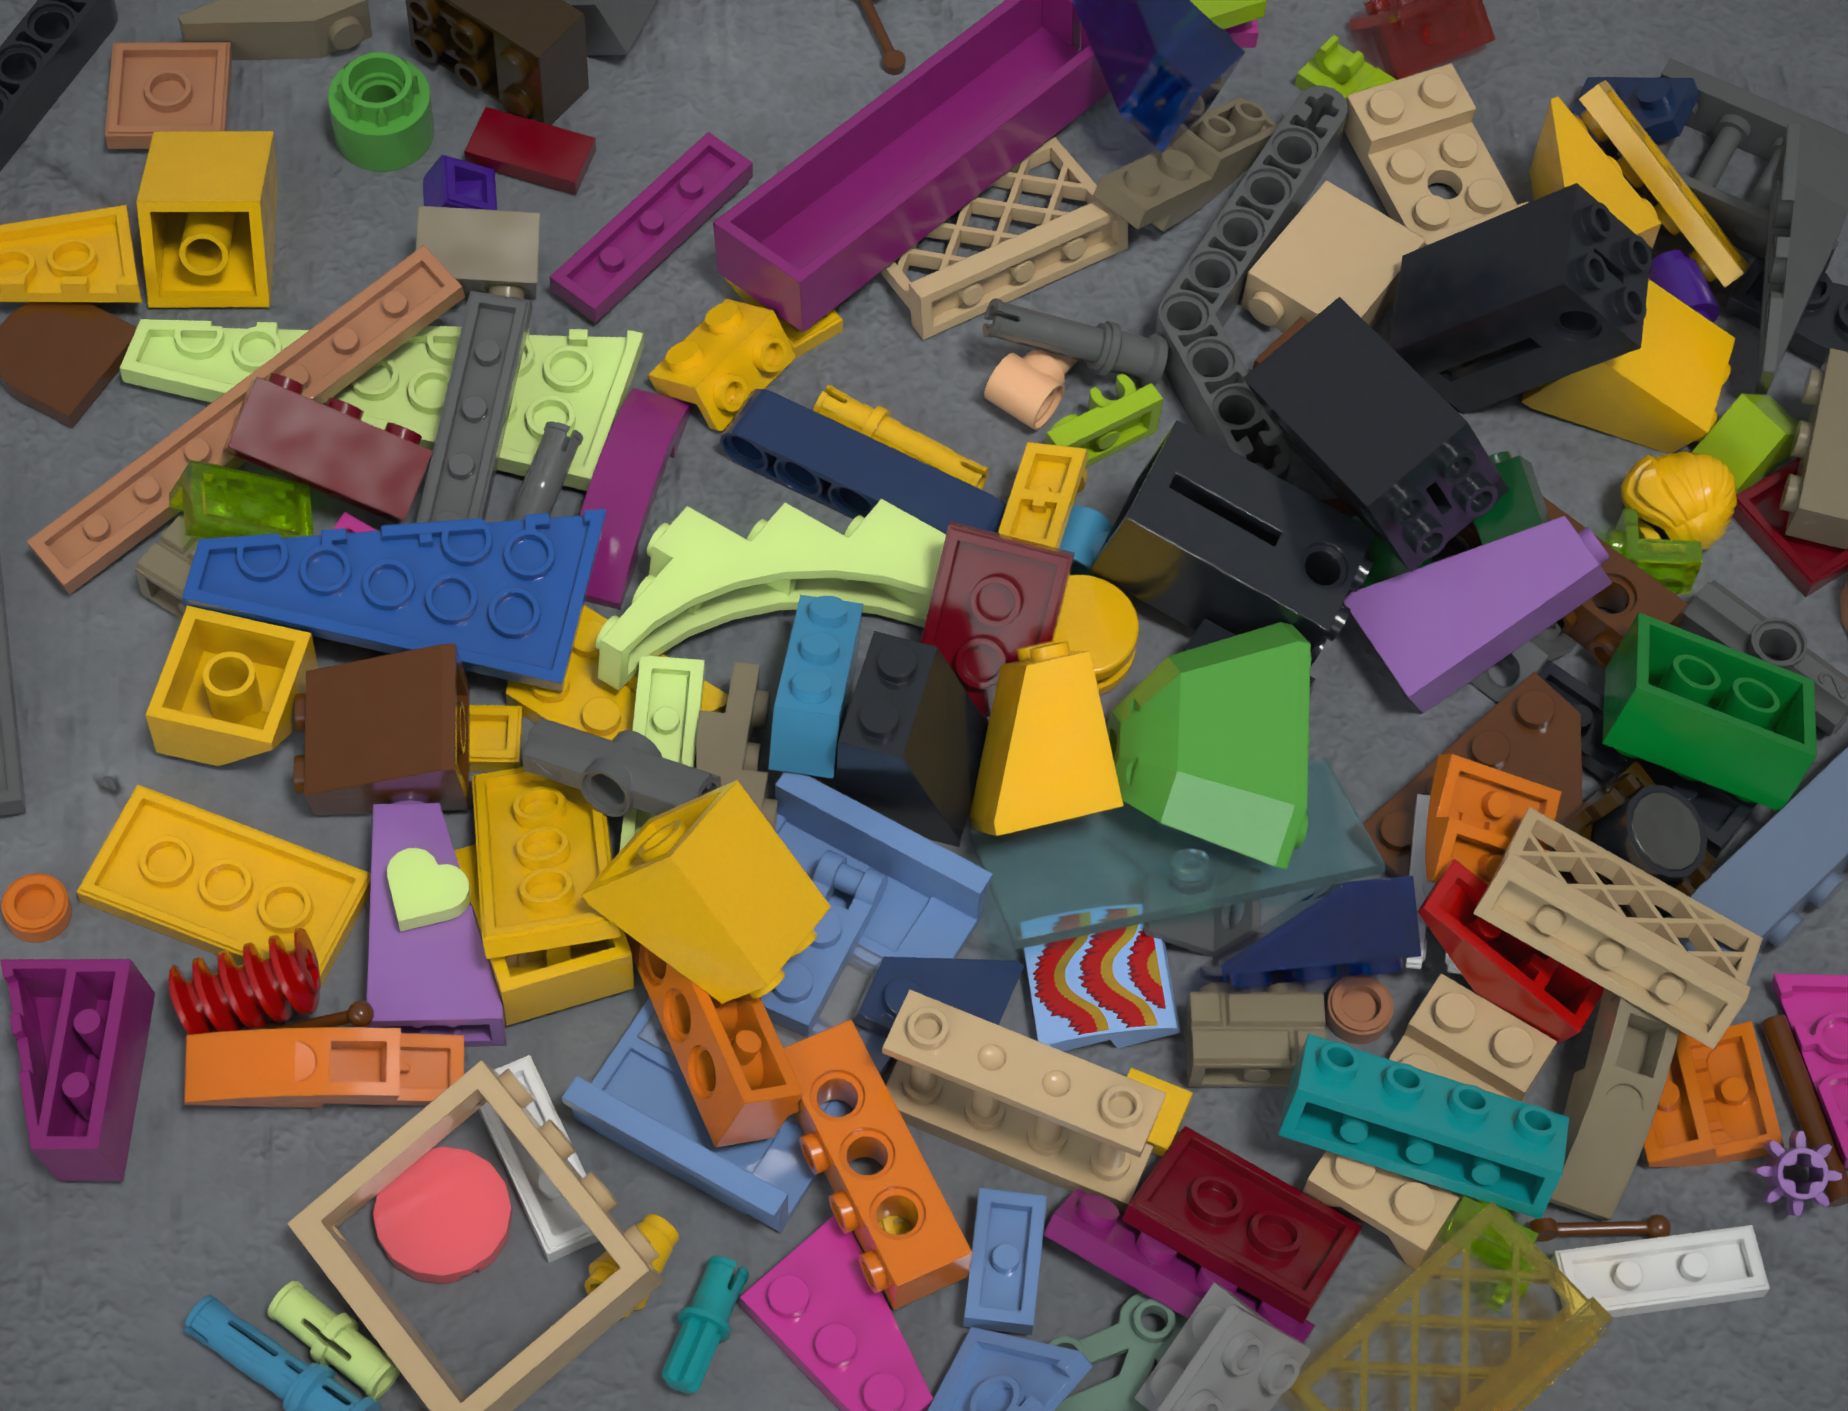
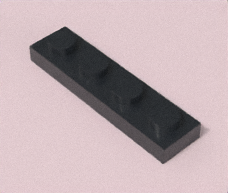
M1547 661L1538 675L1580 712L1582 766L1605 782H1608L1622 768L1637 760L1656 785H1664L1680 792L1694 805L1704 823L1707 837L1706 849L1717 859L1750 818L1757 803L1744 802L1730 792L1701 781L1684 779L1670 769L1641 758L1624 756L1615 748L1603 744L1604 697L1552 661Z

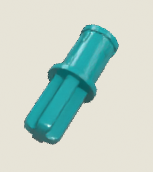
M711 1256L708 1258L706 1269L690 1306L682 1308L678 1314V1322L681 1328L662 1369V1377L665 1379V1385L669 1388L686 1394H694L698 1391L719 1342L729 1339L731 1327L728 1322L743 1286L749 1278V1272L744 1266L738 1267L736 1274L732 1275L738 1262L722 1256Z

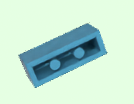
M800 595L774 704L769 770L826 778L834 777L838 757V740L847 716L857 668L863 603L843 601L834 596L813 597Z

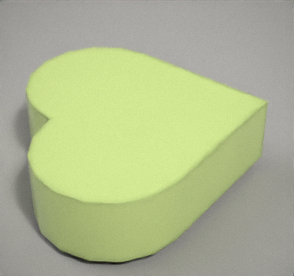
M420 848L404 849L395 854L388 864L387 878L400 932L454 919L468 908L471 901L469 880L466 874L458 867L449 864L438 865L434 856Z

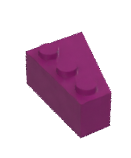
M0 959L3 978L8 983L13 1014L9 1015L12 1034L17 1039L22 1071L18 1073L31 1150L58 1181H124L155 992L131 959Z

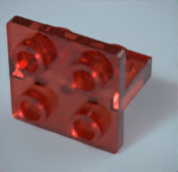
M1368 0L1363 3L1367 13L1349 20L1353 31L1370 27L1385 72L1396 80L1496 40L1482 0Z

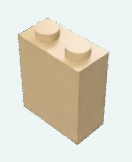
M1326 180L1248 271L1241 307L1249 311L1260 323L1274 326L1284 333L1300 317L1310 322L1338 297H1341L1373 328L1396 300L1402 256L1424 247L1426 239Z

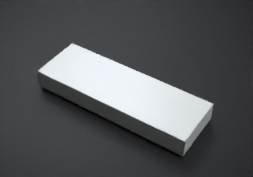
M530 1055L495 1069L500 1075L509 1068L535 1098L526 1108L540 1126L550 1119L570 1141ZM489 1102L480 1107L478 1111L548 1263L598 1242L599 1240ZM575 1152L568 1160L581 1177L584 1178L586 1173Z
M1753 1225L1555 1251L1551 1258L1566 1324L1765 1297L1770 1289Z

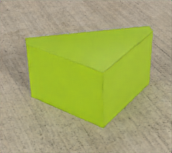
M1742 393L1692 453L1711 455L1727 465L1735 478L1737 495L1757 483L1791 457L1792 442L1799 422L1771 396Z

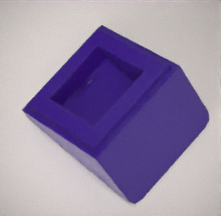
M441 155L423 178L424 206L497 210L495 170Z

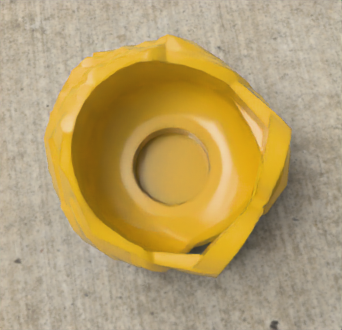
M1684 451L1658 457L1647 455L1630 468L1621 485V499L1625 506L1627 519L1634 528L1641 548L1648 556L1691 555L1713 547L1726 533V529L1734 514V508L1737 506L1735 478L1727 465L1711 455ZM1640 518L1662 528L1671 541H1662L1659 534L1651 526L1641 521Z

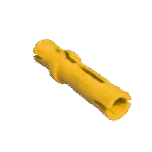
M831 384L826 386L825 392L822 391L814 405L813 411L982 490L986 484L990 473L988 467L968 459L930 437L901 424V422L891 417L890 410L880 405L874 409L848 396V394L836 389Z

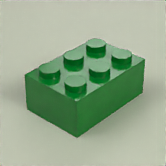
M1638 612L1606 667L1603 744L1615 748L1624 756L1641 758L1670 769L1684 779L1701 781L1730 792L1744 802L1758 803L1780 811L1786 805L1817 757L1814 680Z

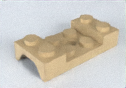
M1452 63L1347 95L1348 113L1344 132L1389 217L1425 238L1424 246L1528 203L1524 202L1517 205L1472 121L1477 108ZM1434 183L1447 184L1456 191L1457 197L1444 199L1433 195L1428 186Z
M1440 974L1408 1023L1404 1036L1394 1049L1389 1060L1409 1064L1417 1069L1464 1084L1474 1085L1483 1090L1523 1102L1548 1063L1557 1041L1447 976ZM1325 1151L1308 1177L1303 1193L1328 1207H1342L1388 1235L1405 1263L1417 1271L1465 1196L1329 1151Z

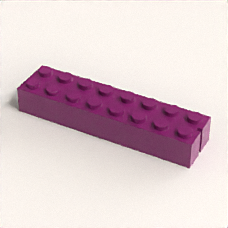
M1005 0L713 222L718 273L770 310H774L777 315L798 330L805 332L1127 78L1128 26L1089 2L1081 8L1080 51L1078 50L1080 48V0Z

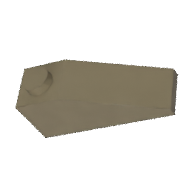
M216 0L178 16L183 42H230L233 60L322 58L339 50L352 48L359 42L373 37L368 0Z

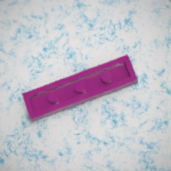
M707 132L550 276L551 291L596 323L753 177V163L710 132Z
M1076 1188L1054 1212L1046 1228L1044 1236L1187 1319L1191 1317L1215 1282L1233 1293L1274 1327L1294 1337L1304 1345H1306L1315 1327L1313 1323L1307 1320L1304 1324L1298 1322L1122 1220L1124 1215L1119 1212L1118 1208L1102 1196L1087 1194Z

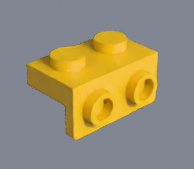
M725 299L722 303L709 310L705 320L682 342L677 343L668 350L665 359L648 374V377L658 394L697 404L709 428L723 431L731 423L751 391L765 389L795 359L796 354H794L791 343L774 310Z

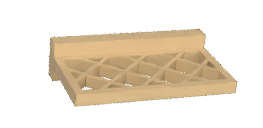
M1056 137L1047 140L988 187L1011 189L1007 202L979 198L977 195L958 210L960 214L956 225L942 223L925 236L948 240L949 244L945 254L917 250L918 243H916L880 272L910 309L912 326L923 340L985 313L990 301L994 298L1007 303L1128 248V222L1093 196L1097 188L1096 183ZM1049 161H1052L1060 170L1058 180L1028 175L1031 169ZM1022 191L1052 196L1048 208L1018 204ZM1062 198L1086 201L1088 203L1071 212L1058 210ZM971 214L1001 218L997 230L967 227ZM1012 220L1040 225L1019 235L1007 233ZM961 243L990 247L967 258L956 256ZM909 265L938 270L913 282L906 276Z
M1531 807L1527 809L1489 886L1473 913L1713 1050L1747 1000L1751 989L1747 982L1763 940L1757 934ZM1537 839L1552 846L1556 852L1544 851ZM1559 871L1571 872L1578 884H1567ZM1595 872L1612 880L1615 885H1604ZM1618 904L1629 905L1637 917H1626ZM1654 905L1669 912L1673 918H1663ZM1678 938H1688L1697 951H1686ZM1713 938L1738 952L1722 951Z

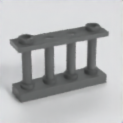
M1670 58L1660 77L1694 78L1700 94L1685 126L1715 138L1694 178L1680 172L1678 174L1736 248L1765 259L1771 173L1788 123L1802 124L1847 152L1848 134ZM1676 137L1656 143L1665 157ZM1736 148L1769 161L1748 202L1716 188ZM1619 151L1615 158L1616 161L1623 156ZM1623 173L1625 179L1641 198L1648 200L1653 207L1659 203L1645 184L1638 189ZM1836 241L1823 273H1826L1839 241Z

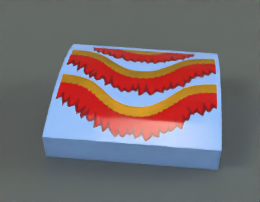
M1144 909L1111 910L1080 914L1021 927L1039 1042L1061 1051H1068L1111 1040L1119 1049L1181 1033L1165 942L1162 939L1148 937L1144 933Z

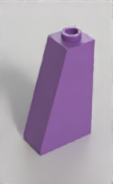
M1563 516L1423 566L1412 572L1409 571L1359 589L1357 592L1347 595L1343 602L1347 607L1351 608L1350 612L1407 697L1424 714L1612 584L1600 566L1610 559V556L1589 527L1577 533L1568 519Z
M399 801L392 804H373L367 1002L374 1010V1018L367 1025V1028H401V1033L464 1035V1047L506 1046L507 1033L503 1006L489 960L486 959L482 938L471 903H469L468 908L460 916L454 919L401 932L399 929L387 878V867L395 854L407 848H420L434 856L438 865L449 864L460 869L440 803Z

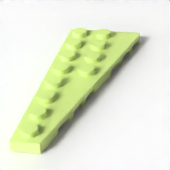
M140 319L120 366V372L123 382L212 403L309 330L278 329L277 322H257L255 327L241 329L213 326L212 321ZM426 326L332 398L347 402L363 410L364 414L361 421L382 430L385 429L387 422L420 434L422 439L419 445L433 451L462 327ZM528 329L497 470L526 477L543 436L545 424L550 421L559 422L570 426L566 436L570 437L572 431L577 430L584 438L582 444L577 449L563 485L588 491L608 434L626 400L644 348L643 333L628 330L627 337L588 336L587 329H569V336L529 335Z

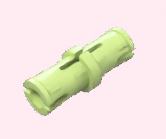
M291 1281L286 1284L269 1305L268 1316L272 1320L278 1321L309 1346L312 1359L318 1364L324 1363L327 1366H334L365 1391L368 1397L371 1396L374 1399H378L384 1395L399 1376L400 1371L389 1356L358 1332L359 1323L347 1313L339 1315L334 1313L305 1290L304 1286L298 1281Z

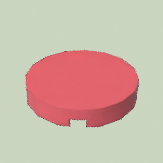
M449 1147L433 1148L377 1194L373 1211L379 1244L394 1267L417 1281L439 1284L462 1280L461 1276L469 1275L477 1269L479 1273L492 1264L508 1241L513 1217L506 1183L492 1164L469 1150Z

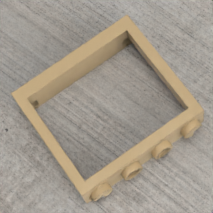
M482 1060L287 1223L430 1411L515 1410L665 1282L651 1264L660 1255L653 1248L650 1240L635 1224L631 1225L627 1230L622 1228L609 1212L618 1204V1201L592 1171L582 1178L568 1160L576 1152L568 1138L552 1120L549 1119L540 1126L526 1107L535 1100L530 1091L517 1079L509 1068L499 1075ZM486 1102H489L620 1268L468 1397L338 1227Z

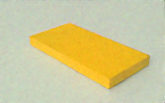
M524 767L472 776L482 942L486 959L621 937V929L589 906L582 897V893L613 860L608 816L591 806L582 795L580 789L524 771Z
M137 784L76 893L79 901L83 904L207 952L218 955L219 951L227 950L234 961L243 965L244 944L253 943L262 958L269 957L268 940L270 936L278 935L287 950L291 951L294 950L295 929L303 928L311 939L316 952L322 988L370 896L371 873Z

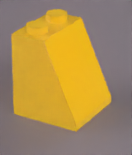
M274 131L153 132L136 200L149 308L270 307L278 198Z
M1648 280L1647 311L1644 318L1640 349L1525 391L1521 402L1532 409L1667 454L1673 453L1694 441H1701L1716 424L1718 415L1715 409L1721 388L1730 375L1731 366L1728 363L1736 338L1651 280Z
M1050 641L1016 649L1019 661L1000 666L969 816L972 830L999 836L1122 807L1123 801L1090 651H1070L1068 641L1058 643Z
M738 780L648 819L582 893V897L589 906L721 1004L746 994H750L753 999L764 996L779 985L786 975L782 969L791 957L801 953L813 943L817 937L814 928L831 908L830 904Z

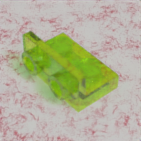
M190 460L169 493L170 507L184 510L186 536L201 539L277 533L281 538L314 536L309 485L222 467L218 464Z

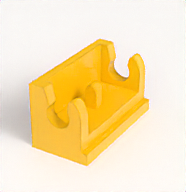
M1027 442L998 533L1060 548L1076 494L1084 490L1088 478L1086 470L1088 460L1087 449Z

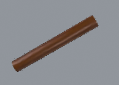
M1785 1015L1769 1017L1761 1023V1027L1800 1129L1804 1131L1807 1147L1808 1149H1813L1820 1144H1830L1832 1149L1824 1160L1829 1170L1842 1174V1179L1828 1181L1824 1189L1825 1194L1828 1197L1830 1206L1845 1205L1848 1203V1175Z

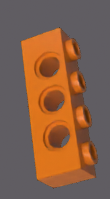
M625 932L634 963L714 1147L774 1138L804 1093L761 998L753 999L750 994H746L721 1004Z
M852 1020L845 1021L783 1048L804 1093L790 1113V1115L795 1114L805 1134L799 1137L801 1150L811 1171L815 1175L824 1172L834 1191V1194L829 1195V1203L839 1227L845 1234L854 1231L865 1252L859 1255V1263L872 1291L876 1294L884 1290L893 1310H896L967 1278L973 1253ZM829 1100H841L848 1103L853 1108V1111L845 1116L834 1117L823 1112L820 1106ZM860 1157H869L877 1160L883 1166V1169L873 1175H862L855 1172L849 1166V1163ZM898 1215L909 1220L914 1228L905 1234L895 1235L886 1232L879 1225V1222L887 1216Z

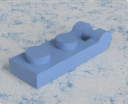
M827 850L820 859L812 881L831 908L814 928L817 937L813 943L787 961L782 968L786 974L784 979L773 990L760 997L771 1021L809 1037L880 903L888 883V875L872 868H868L866 872L846 865V857ZM836 889L854 896L849 909L830 902Z

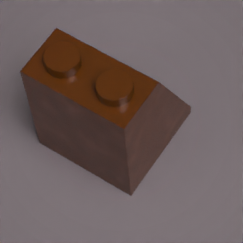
M440 644L306 671V693H297L294 702L297 732H305V755H295L293 776L296 794H304L314 815L373 813V804H392L399 801L440 803L442 810H470V686L456 644Z

